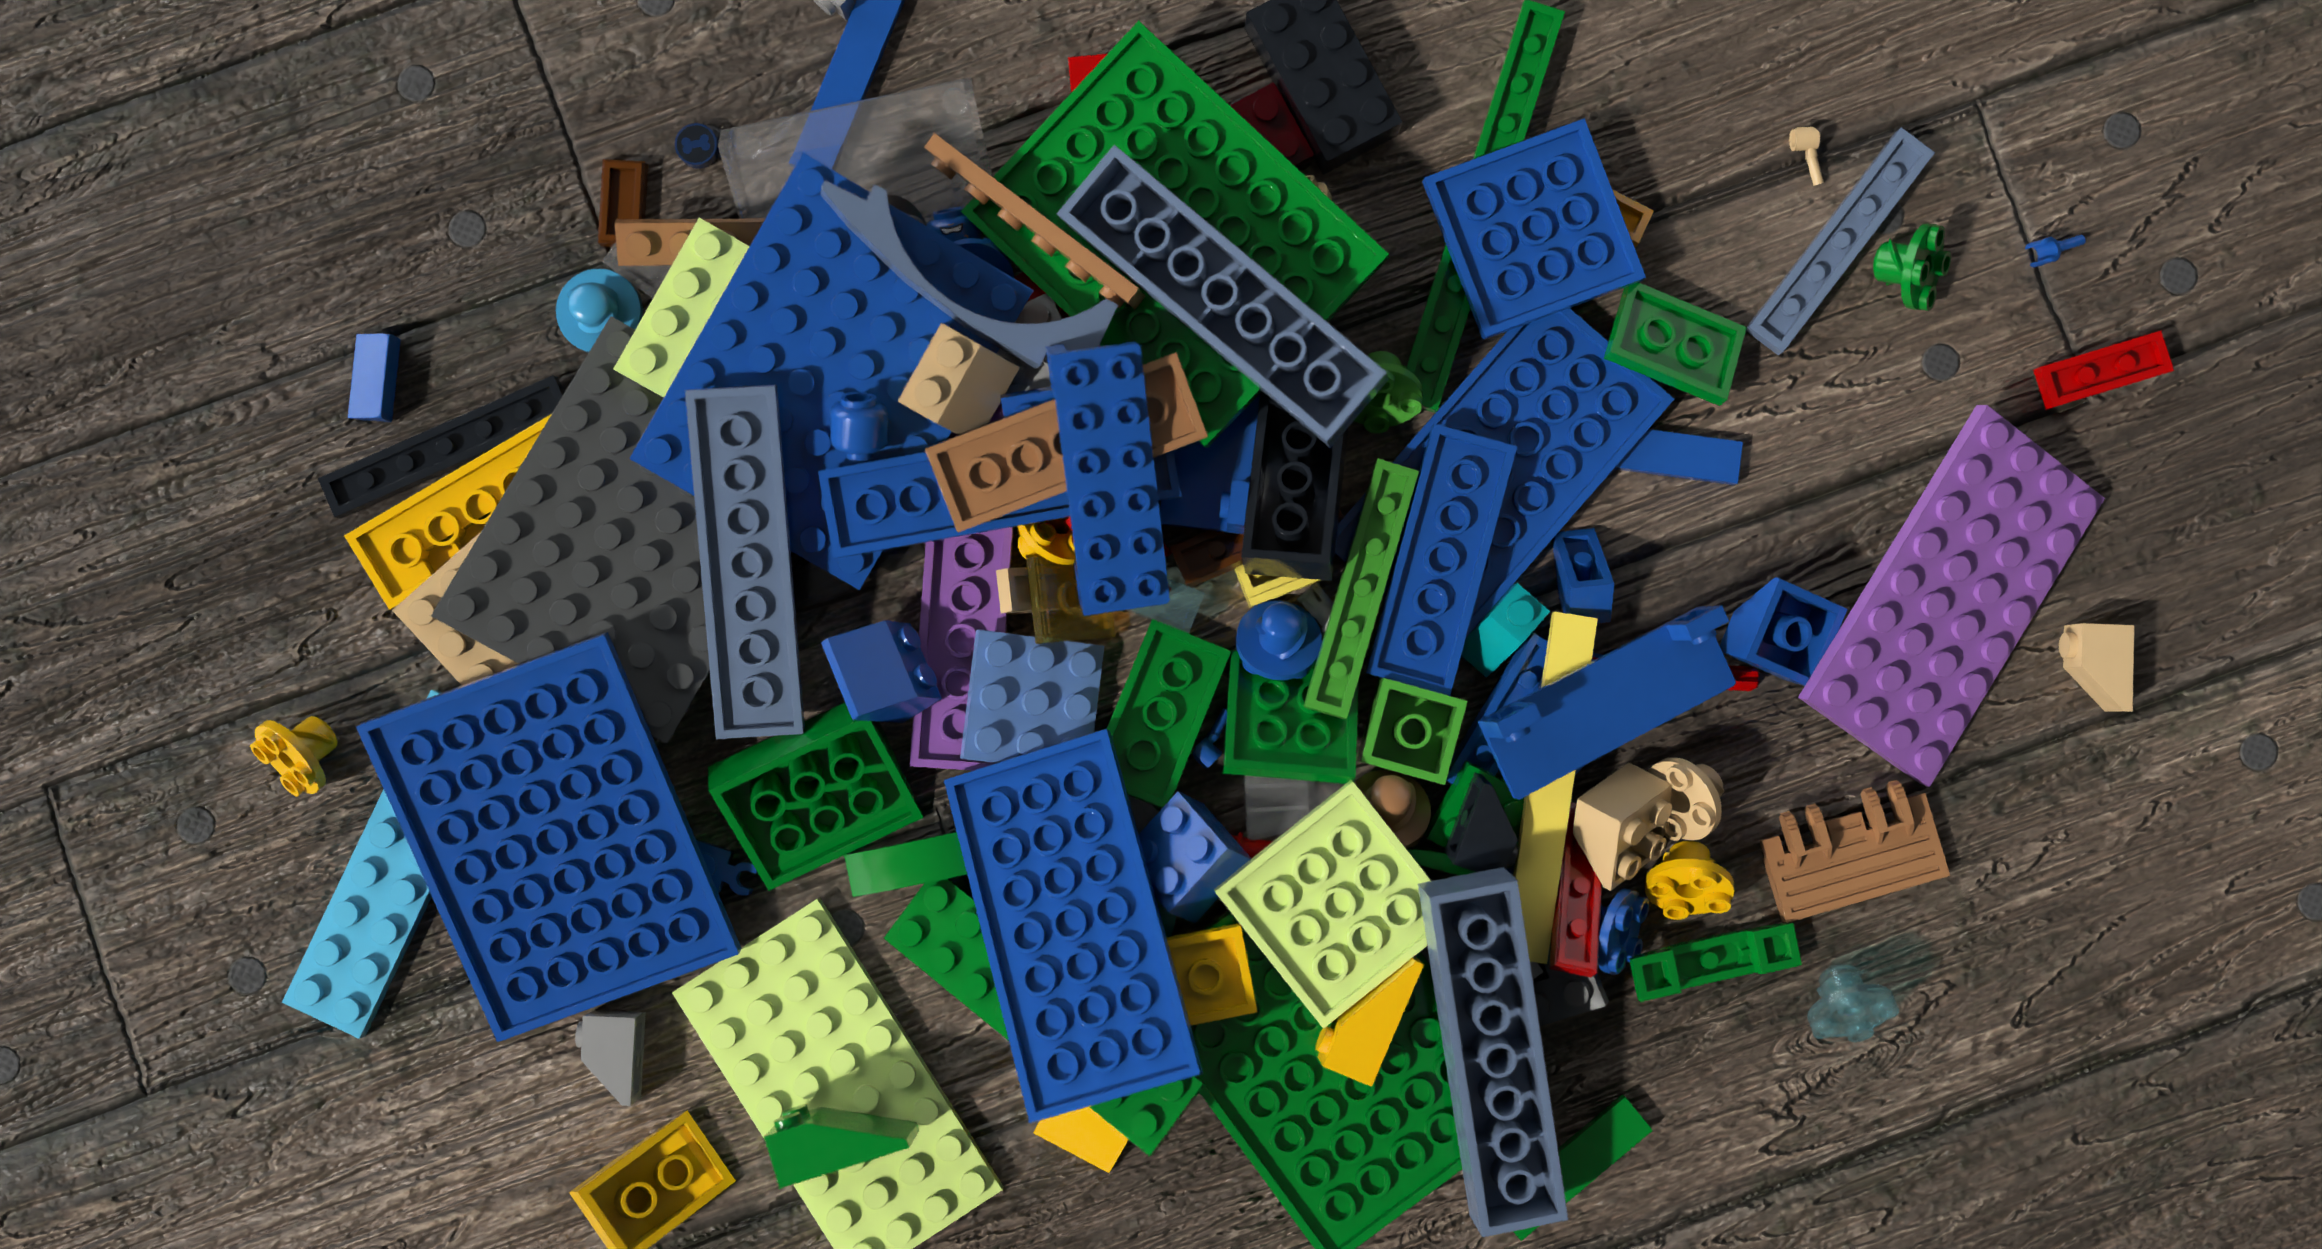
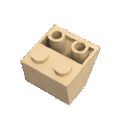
M1627 763L1577 798L1573 835L1601 884L1610 891L1623 881L1632 879L1639 869L1651 860H1657L1662 855L1666 846V838H1664L1666 821L1672 811V805L1669 803L1672 784L1631 763Z

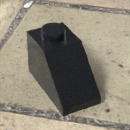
M1474 772L1444 850L1453 865L1475 872L1502 867L1505 869L1511 868L1518 854L1517 837L1497 794L1483 774Z

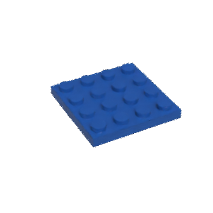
M1585 118L1424 177L1422 181L1483 340L1636 284L1646 278Z

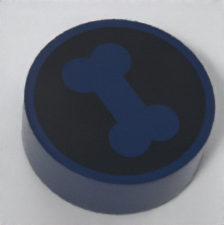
M700 123L686 125L678 132L675 138L676 153L689 167L696 169L706 168L718 158L720 152L719 140L706 125Z

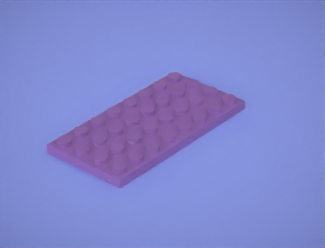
M1976 405L1798 698L1913 780L1930 787L2105 498L1988 405Z

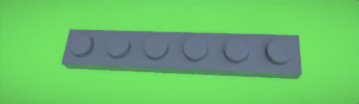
M1902 127L1898 129L1748 324L1746 332L1775 354L1780 355L1783 353L1935 152Z

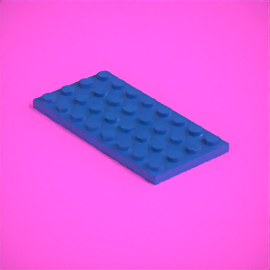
M1570 308L1507 331L1392 462L1420 471L1433 424L1517 446L1466 637L1674 401V398L1650 377L1604 359L1608 341ZM1365 494L1338 523L1335 556L1344 564L1346 563ZM1411 497V500H1410V504H1409V507H1408V511H1407V514H1406V518H1405V521H1404V525H1403V528H1402V531H1401V535H1400V538H1399V542H1398V545H1397V549H1396V552H1395V555H1394V559H1393V562H1392V566H1391V569H1390V573H1389V576H1388V579H1387V583H1386V586H1385V590H1384V593H1383V598H1384V599H1385V597H1386L1387 589H1388L1389 582H1390V578H1391V575H1392L1394 563H1395V560H1396L1397 552H1398V549H1399V545H1400V541H1401V538H1402L1403 530H1404V527H1405L1406 519H1407V516H1408L1409 508H1410V505H1411L1412 497Z
M1104 729L945 779L944 783L1029 1123H1035L1204 1074L1111 732Z

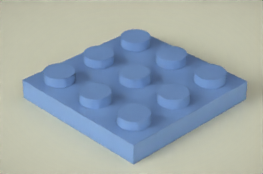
M976 630L960 758L1000 763L1094 733L1104 646Z

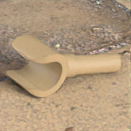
M1797 127L1792 129L1789 134L1790 149L1792 151H1805V159L1807 160L1813 186L1824 183L1817 158L1820 133L1814 127Z

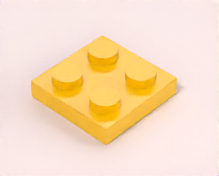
M1240 923L1167 937L1190 1026L1257 1012Z

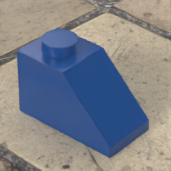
M1595 528L1558 532L1552 539L1558 595L1563 612L1598 618L1597 623L1611 622L1614 581Z

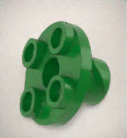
M1924 223L1916 230L1910 244L1896 243L1890 238L1888 242L1880 245L1875 254L1873 273L1876 280L1885 282L1886 286L1900 284L1902 301L1908 309L1930 311L1935 304L1936 286L1939 276H1946L1951 264V252L1944 250V226Z

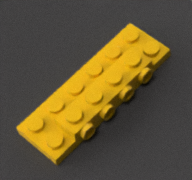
M552 414L344 535L389 610H393L483 530Z

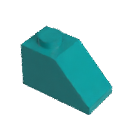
M1518 583L1513 584L1466 637L1461 657L1485 678L1488 677L1528 638L1550 611Z

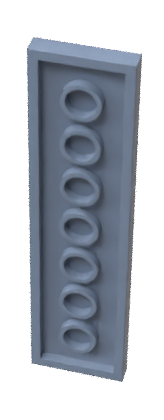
M777 385L685 390L716 739L803 734L805 721Z

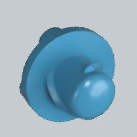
M590 269L571 278L562 288L556 304V318L562 334L571 344L588 353L610 316L633 329L637 328L643 317L642 301L636 288L622 275L607 269Z

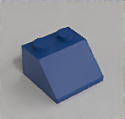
M884 620L827 638L821 642L852 720L904 723L942 699L936 685V675L927 664L920 647V637L910 623Z

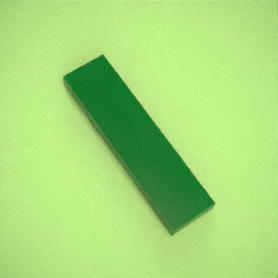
M1620 1095L1558 1148L1566 1203L1653 1131L1624 1095ZM1539 1226L1513 1232L1522 1241Z

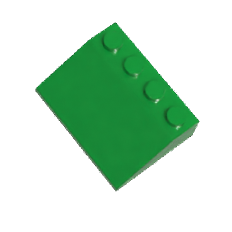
M846 703L805 721L803 734L770 737L708 767L709 792L768 890H772L924 818L880 722L852 720Z

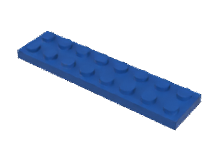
M1172 450L1154 457L1158 501L1181 497L1174 451ZM926 452L818 471L833 558L835 559L1070 517L1067 491L958 533Z

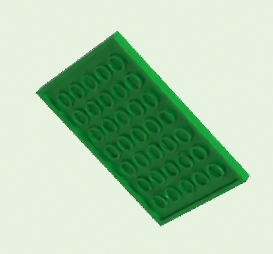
M1138 21L1002 166L993 178L1142 291L1145 298L1136 310L1125 302L1120 309L1116 308L1100 342V346L1137 342L1141 348L1142 365L1177 353L1208 436L1199 441L1208 448L1262 390L1075 233L1057 215L1058 211L1113 145L1117 146L1327 323L1390 257L1376 241ZM973 198L961 210L977 228L1070 317L1084 312L1106 299L1099 293L1103 285L1091 276L1085 283L1065 267L1069 260L1058 251L1052 257L1031 241L1035 236L1032 231L1024 225L1017 231L997 215L1001 208L990 199L984 206Z
M1229 910L1203 930L1237 924L1239 922ZM1241 925L1257 1012L1191 1025L1204 1073L1198 1075V1077L1206 1083L1200 1094L1314 1249H1356L1462 1170L1431 966L1421 952L1415 955L1424 966L1371 1087L1322 1066L1317 1057L1319 1051L1315 1050L1322 1026Z

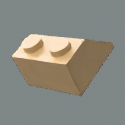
M941 323L898 402L958 435H962L988 425L1001 402L1000 395L1006 393L1020 367Z

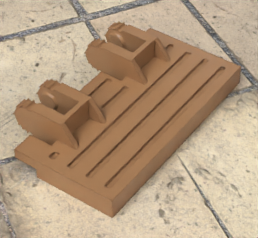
M1898 780L1888 782L1886 790L1895 820L1886 822L1880 798L1872 787L1863 789L1861 798L1869 823L1868 828H1866L1862 813L1859 811L1824 821L1820 808L1816 803L1807 805L1804 809L1805 818L1813 844L1806 846L1803 844L1794 815L1790 811L1780 813L1779 821L1788 851L1784 852L1779 835L1759 841L1764 854L1763 862L1781 922H1793L1950 876L1926 793L1907 797L1902 783Z

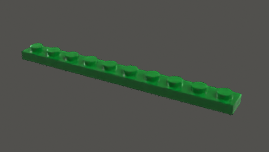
M1531 0L1523 1L1472 160L1524 141L1565 11ZM1446 243L1406 364V369L1412 372L1422 385V409L1433 413L1438 411L1470 311V305Z

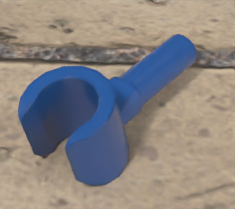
M2078 235L2062 241H2057L2053 237H2047L2028 243L2025 249L2033 247L2038 254L2037 262L2030 263V266L2038 267L2059 260L2060 253L2084 245L2086 240L2083 235Z
M1222 708L1210 732L1193 750L1194 759L1205 769L1210 767L1222 754L1213 743L1219 738L1226 725L1227 709Z

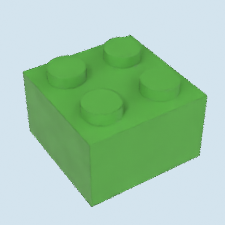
M1379 678L1356 761L1445 785L1468 701L1387 678Z

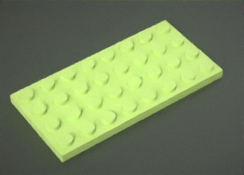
M820 897L743 946L738 955L718 962L672 992L763 1138L775 1125L774 1120L783 1117V1111L803 1104H807L809 1110L827 1107L917 1122L919 1132L910 1148L794 1184V1187L833 1249H913L1003 1190L1004 1186Z

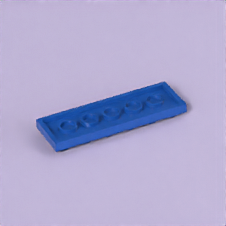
M1438 424L1432 425L1365 674L1387 678L1448 696L1451 695L1517 446Z

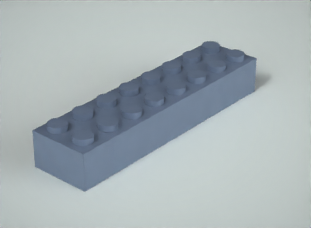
M1113 145L1058 211L1057 215L1068 227L1330 448L1389 380L1385 370L1117 146Z
M1502 867L1419 883L1418 890L1469 1215L1482 1237L1568 1220L1518 880Z

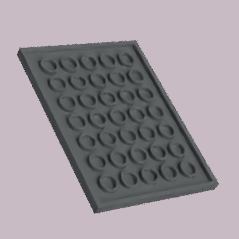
M610 316L431 614V617L518 664L608 632L651 735L668 744L710 672L695 497L629 459L662 402L663 397L613 370L635 329Z

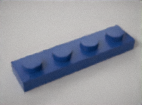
M1532 632L1518 647L1453 754L1447 782L1454 783L1465 760L1496 775L1499 767L1477 721L1540 689L1547 640Z

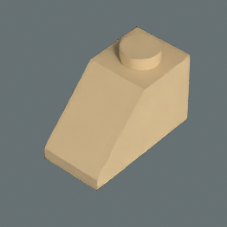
M2088 623L2064 625V633L2059 640V653L2063 658V668L2104 711L2133 712L2134 625Z

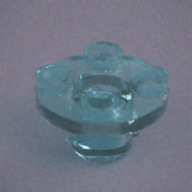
M1838 964L1827 968L1820 974L1818 979L1820 987L1816 989L1822 998L1812 1005L1807 1014L1813 1036L1818 1039L1847 1036L1851 1042L1869 1039L1874 1034L1873 1028L1899 1013V1007L1892 991L1882 985L1864 984L1861 977L1864 970H1858L1854 965Z

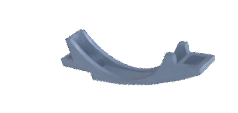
M826 180L821 187V196L840 219L896 275L970 332L1035 369L1041 366L1045 355H1047L1046 346L1063 344L1067 351L1099 347L1118 304L1105 299L1094 307L1072 317L1038 324L1002 322L983 317L949 300L936 290L914 266L895 231L889 210L887 190L874 184L866 201Z

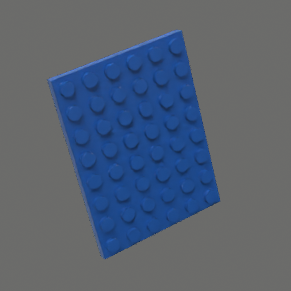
M803 152L629 459L694 496L685 390L777 385L791 551L860 590L882 551L837 559L833 558L818 471L926 452L925 449L947 441L952 431L898 402L941 323L996 354L1000 348L964 328L907 285L857 237L821 196V187L826 180L866 201L870 192ZM889 204L893 225L902 247L921 275L936 290L952 302L973 313L1002 322H1016L1034 291L1033 289ZM852 392L871 393L876 396L877 401L883 403L887 408L888 443L882 450L873 453L872 459L864 461L850 460L847 458V453L835 449L832 445L830 409L835 403L841 401V396Z
M608 632L370 719L356 726L497 1042L740 953L741 945Z

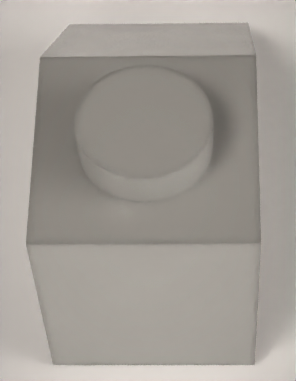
M593 1010L583 1016V1021H579L576 1028L575 1042L576 1046L581 1048V1061L622 1106H631L641 1099L646 1012Z

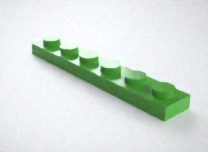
M1379 458L1375 461L1303 707L1341 719H1347L1419 473L1418 470Z

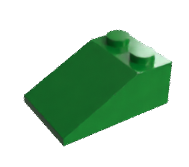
M803 1104L783 1111V1117L774 1120L775 1125L764 1136L779 1189L908 1149L918 1134L919 1128L917 1122L827 1107L809 1110L807 1104Z

